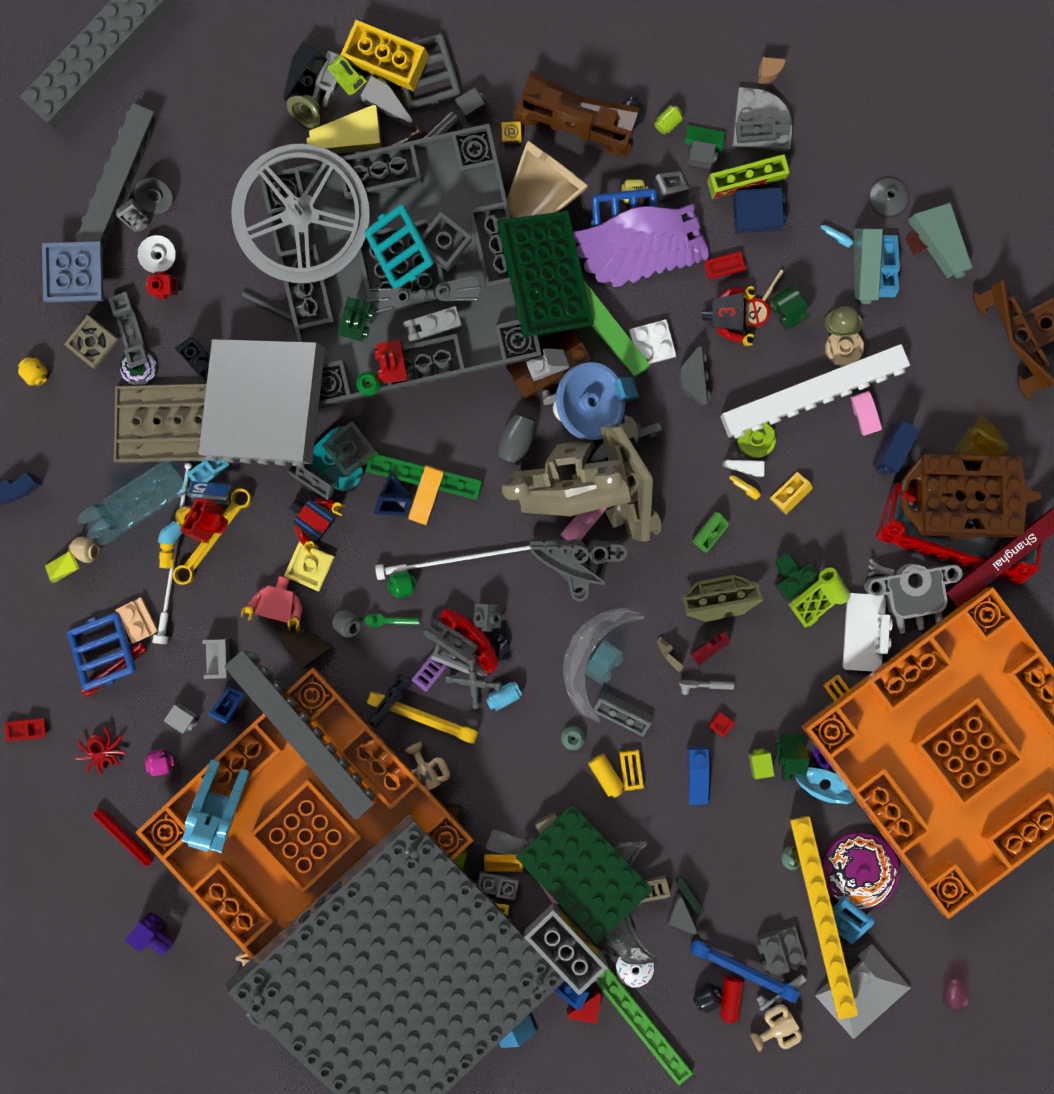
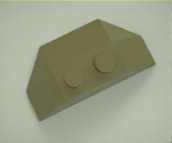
M730 575L696 582L683 595L682 601L687 616L707 622L743 615L762 602L763 598L757 582H751L745 578Z

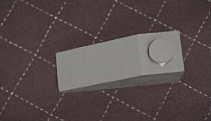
M371 76L361 94L362 102L368 106L376 105L379 112L413 129V120L389 85H387L388 83L380 77L376 79Z

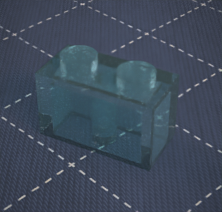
M603 639L582 672L601 685L604 682L608 683L613 675L611 673L614 666L618 667L624 659L622 657L623 652Z

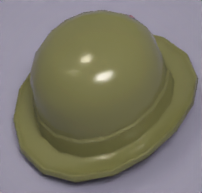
M296 95L287 100L286 107L289 114L298 123L310 129L317 128L320 125V106L315 98L308 95Z
M841 306L832 310L824 320L825 328L836 336L855 335L863 327L860 315L850 306Z

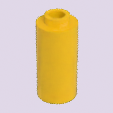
M604 753L588 762L608 797L613 796L615 798L623 793L624 785Z

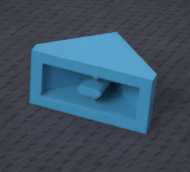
M530 1015L499 1042L501 1048L520 1047L537 1033Z

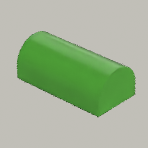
M715 511L691 542L707 553L730 523L723 515Z

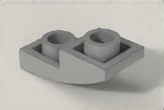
M479 871L476 882L485 893L515 900L519 883L516 879Z

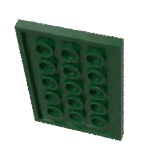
M562 211L498 220L497 226L523 338L594 325L569 212Z
M573 803L516 856V859L596 944L653 891V888Z

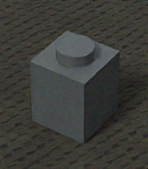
M476 88L455 99L456 106L466 122L485 111L486 99L482 92H477Z
M693 140L687 165L710 169L712 163H716L717 159L716 144Z

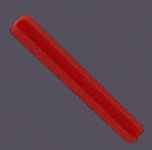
M138 643L131 649L134 661L146 652V648L141 643ZM119 658L92 680L126 668L125 658ZM103 685L88 691L81 689V692L84 696L89 697Z
M102 808L97 809L93 813V817L144 867L149 866L153 862V857Z

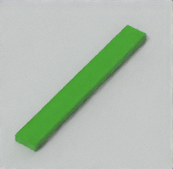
M608 966V969L595 982L679 1086L694 1074L693 1071Z

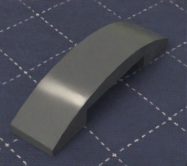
M124 292L109 297L111 309L117 319L125 346L124 353L129 368L148 363L144 337L128 293Z

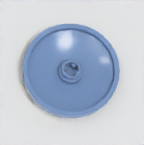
M595 362L576 365L565 373L558 385L556 407L559 418L565 428L580 439H603L600 427L612 423L620 424L624 416L626 402L619 403L613 385L618 377L605 365Z

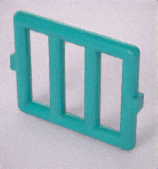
M399 204L389 213L380 215L378 217L379 220L364 232L392 288H400L409 281H415L419 278L420 273L434 263L404 204ZM401 214L406 225L378 244L374 233ZM410 232L415 243L387 262L383 251ZM419 250L424 261L397 280L392 269Z

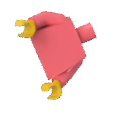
M279 576L276 587L267 585L266 588H262L252 597L247 607L242 609L241 617L245 613H249L248 620L250 621L253 618V612H255V615L287 622L289 631L291 626L296 625V630L299 631V622L303 608L296 592L287 590L290 579Z

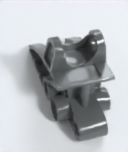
M529 540L531 553L541 562L556 570L568 581L572 598L579 602L584 601L588 597L589 583L605 584L604 574L607 562H619L627 556L626 548L618 541L593 540L586 547L581 540H571V542L569 540H558V542L556 540H544V542L542 540ZM617 547H619L621 550V552H619L618 555H615L614 552H608V549L610 551H616ZM597 549H602L599 554H594ZM598 563H599V564L602 563V566H601V568H600V571H599V572L596 571V570H597ZM579 587L582 588V589H581L580 591H578V592L575 591L576 588H579ZM585 592L583 597L578 598L575 596L582 595Z

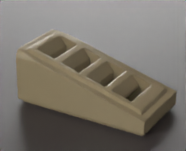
M665 875L645 880L649 885H654L655 893H650L642 902L671 897ZM657 884H661V885H662V889H663L662 892H659V888H658V885H657Z

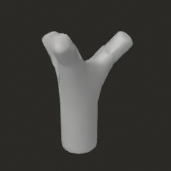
M873 559L869 560L872 565H869L868 568L874 570L868 573L869 577L876 574H894V569L880 566Z

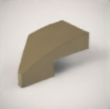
M659 637L656 642L661 653L676 671L680 672L684 666L669 654L673 647Z

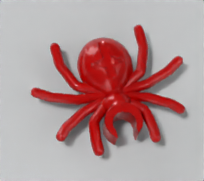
M104 727L107 743L103 736L95 734L88 739V749L83 746L81 740H78L80 748L91 756H76L75 759H93L88 765L86 772L90 771L95 762L99 774L103 773L101 768L104 770L107 768L105 761H109L111 766L114 765L115 761L116 765L119 766L118 759L111 753L125 755L126 752L111 749L120 742L122 735H119L117 740L110 746V733L107 727Z

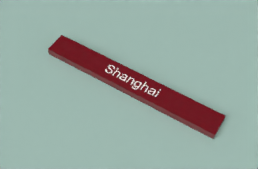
M1054 507L1025 528L1023 535L1011 539L947 589L946 594L954 604L960 607L1054 533Z

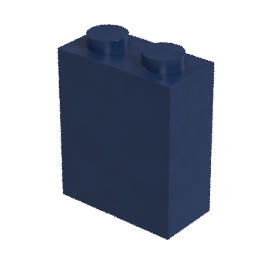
M782 189L735 190L733 194L735 233L780 231L786 224V213H783L785 194H782Z
M904 421L892 425L872 464L873 467L877 468L876 471L882 475L899 472L920 429Z

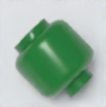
M407 571L392 574L389 581H387L390 595H394L396 598L412 595L414 587L417 586L414 575L410 576Z

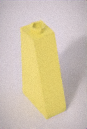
M369 106L309 131L310 137L307 138V144L325 148L335 154L382 148L377 106Z

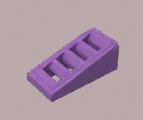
M432 655L412 679L414 683L426 692L447 667V665L443 664L441 666L436 661L431 660ZM430 662L439 669L438 672L429 666ZM427 669L434 675V677L431 678L424 672V670ZM422 675L425 679L429 681V683L426 684L419 678V676Z

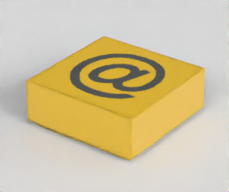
M501 122L502 143H521V122Z

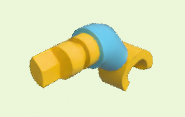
M189 506L180 507L175 514L176 522L172 521L161 529L159 533L158 543H160V548L162 549L159 552L160 568H173L174 552H172V549H174L177 539L182 534L180 529L185 521L186 514L191 509Z

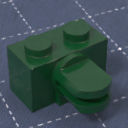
M347 296L338 335L363 342L364 338L367 339L370 327H367L369 319L372 320L375 308H372L373 303Z
M790 554L779 555L775 560V565L783 579L774 585L786 601L791 600L819 580V575L811 563H806L799 567Z
M780 734L779 742H776L775 748L776 753H779L778 764L782 766V780L787 781L789 776L790 781H795L796 774L807 775L810 759L804 735Z

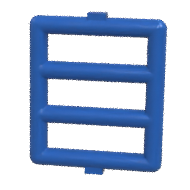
M650 188L593 195L591 227L593 228L601 224L600 202L611 201L613 218L620 214L619 200L630 199L631 209L638 207V198L649 197L650 206L658 207L656 189Z
M118 612L98 619L95 617L87 620L88 623L67 631V637L84 691L103 684H113L115 680L136 671L123 622ZM114 621L116 632L78 646L76 635ZM119 639L122 647L121 650L83 663L81 653ZM125 658L126 668L90 682L88 681L86 671L116 659Z

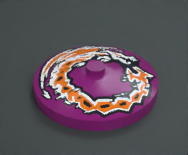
M852 832L839 837L828 847L822 859L821 865L825 882L831 897L838 902L840 897L845 895L850 899L851 903L862 911L874 909L885 903L894 893L899 881V863L894 851L885 841L870 833Z

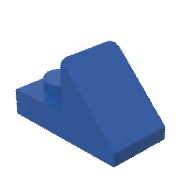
M566 981L562 982L555 989L576 1010H581L589 995L587 990L578 995Z

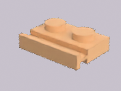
M143 597L116 609V612L120 614L123 626L132 644L158 632V627Z

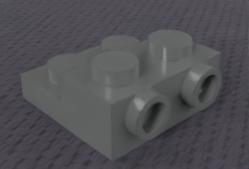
M795 925L758 935L757 949L759 954H763L765 960L762 961V966L765 973L768 972L771 977L790 972L789 969L806 964Z

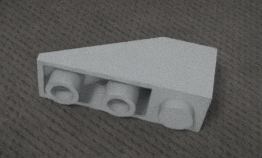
M133 198L116 210L117 217L135 233L144 230L147 224L151 222Z

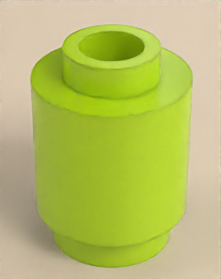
M670 105L656 118L657 121L654 125L661 134L670 133L683 120V113L677 106L673 107Z

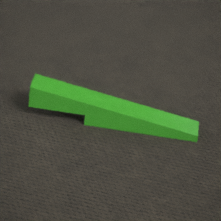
M584 280L594 324L592 326L631 374L637 377L649 368L650 364Z

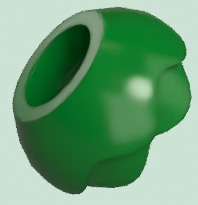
M365 371L358 376L356 385L362 394L371 396L380 390L381 380L376 373Z

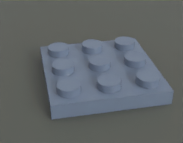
M101 242L42 243L44 302L104 301L103 245Z

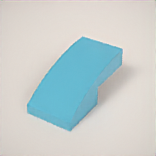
M202 460V463L187 472V475L192 482L208 483L226 469L229 463L223 460Z

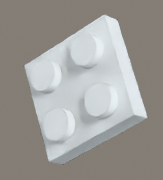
M666 320L629 329L631 341L649 364L676 357Z

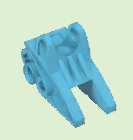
M211 760L194 799L192 809L188 813L182 842L188 843L189 847L206 852L213 850L221 853L250 771L240 770L230 797L210 792L220 764L218 761Z

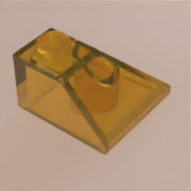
M980 416L968 428L953 453L956 455L1003 456L1009 450V445L998 428Z

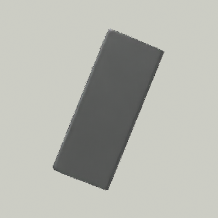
M605 691L601 692L592 712L642 737L646 734L653 720V715Z

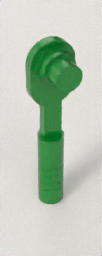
M368 614L365 617V623L369 627H381L384 623L419 625V618H384L381 614Z

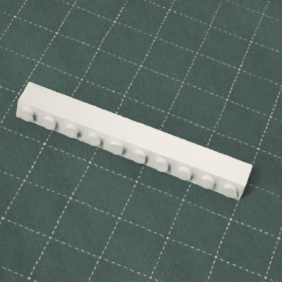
M902 344L725 412L720 418L728 437L734 436L736 439L744 436L747 430L752 429L754 432L762 429V424L770 422V425L781 421V417L786 415L788 418L799 414V410L804 408L806 411L817 407V403L822 401L824 404L835 400V396H847L852 393L853 389H865L870 386L869 383L876 381L880 383L887 380L889 375L899 376L906 372L905 369L910 364Z

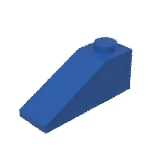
M706 746L686 747L688 804L708 805L709 749Z

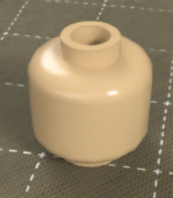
M76 537L69 545V552L71 551L76 561L91 563L98 557L100 548L94 539Z

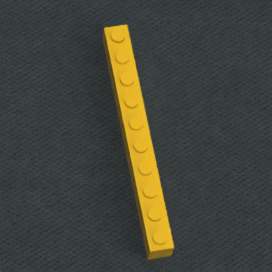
M810 816L789 819L837 1018L839 1020L858 1016Z

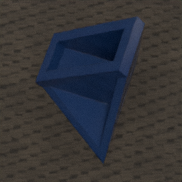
M391 471L379 494L373 513L407 516L413 499L409 496L393 471Z

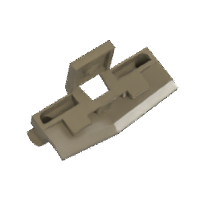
M625 415V423H612L600 427L608 461L623 460L626 476H632L634 479L633 485L629 487L631 502L620 504L628 538L637 541H649L650 532L653 531L655 535L660 534L661 520L658 513L651 508L653 478L632 445L638 439L637 425L631 416ZM577 473L572 475V479H577Z
M593 440L557 444L547 459L545 468L512 472L509 477L510 484H502L504 497L508 500L519 499L522 513L574 516L631 502V492L623 460L585 464L595 447ZM576 464L577 479L562 481L557 466Z

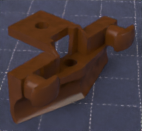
M530 71L513 117L515 121L527 126L536 127L540 122H543L544 124L551 125L553 130L558 131L561 129L579 135L580 139L588 141V139L604 143L603 148L607 153L625 158L631 151V143L628 142L640 107L585 98Z
M1005 279L991 286L988 291L980 295L974 290L972 294L973 302L981 314L987 316L986 309L996 304L1008 342L1033 374L1024 380L1018 375L1017 386L1026 399L1033 400L1031 393L1054 385V376L1048 367L1050 364L1044 352L1040 349V347L1054 341V298L1022 314L1015 297H1012L1007 289ZM1043 318H1048L1051 321V326L1048 329H1044L1040 325V321ZM1020 330L1025 331L1027 334V338L1023 342L1016 339V333Z

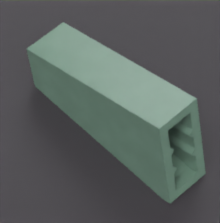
M951 203L916 213L908 219L910 225L947 278L955 276V279L967 275L966 272L972 269V265Z
M854 228L855 299L861 300V304H872V300H879L883 229Z

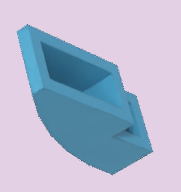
M882 235L879 297H896L899 291L898 272L900 270L898 236Z
M623 377L615 380L613 385L619 403L640 399L634 378Z

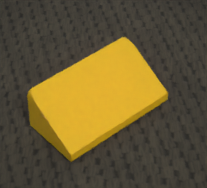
M796 472L770 499L783 513L787 514L813 487L807 479Z

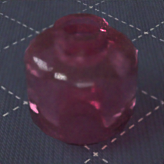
M950 980V983L943 985L942 1002L947 1004V1008L963 1010V1007L968 1005L969 989L962 985V981Z

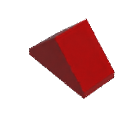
M596 988L589 993L581 1010H576L572 1006L567 1009L568 1018L597 1024L601 1001L600 989Z

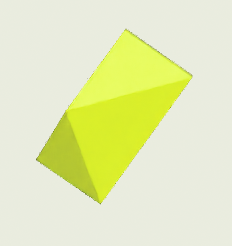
M71 551L45 565L52 583L80 569Z

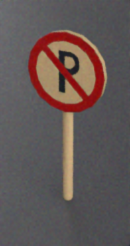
M783 270L779 271L762 300L753 298L747 301V325L759 327L768 321L770 309L765 300L783 274Z

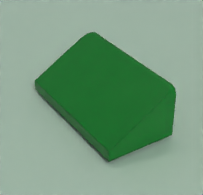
M687 125L684 144L692 145L693 140L716 144V151H721L725 132Z

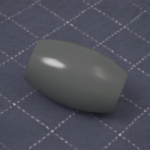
M515 414L507 423L501 435L498 446V458L518 465L527 454L532 443L535 422Z

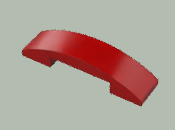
M446 608L438 618L439 621L445 626L447 625L454 630L457 629L461 635L478 645L476 651L481 656L477 662L489 675L492 674L498 666V660L488 639L470 620Z

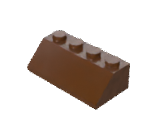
M572 330L540 347L541 356L544 355L543 349L563 350L570 368L533 382L526 363L530 360L513 363L506 367L524 401L560 381L572 367L591 362L592 359L584 345Z

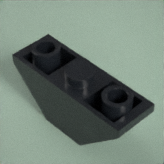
M189 337L175 349L207 384L210 355L196 339Z

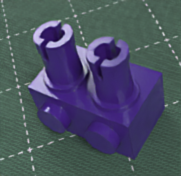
M150 912L135 926L125 939V942L139 953L146 946H150L163 956L172 947L175 940L162 931V927L165 924L162 922L161 917Z

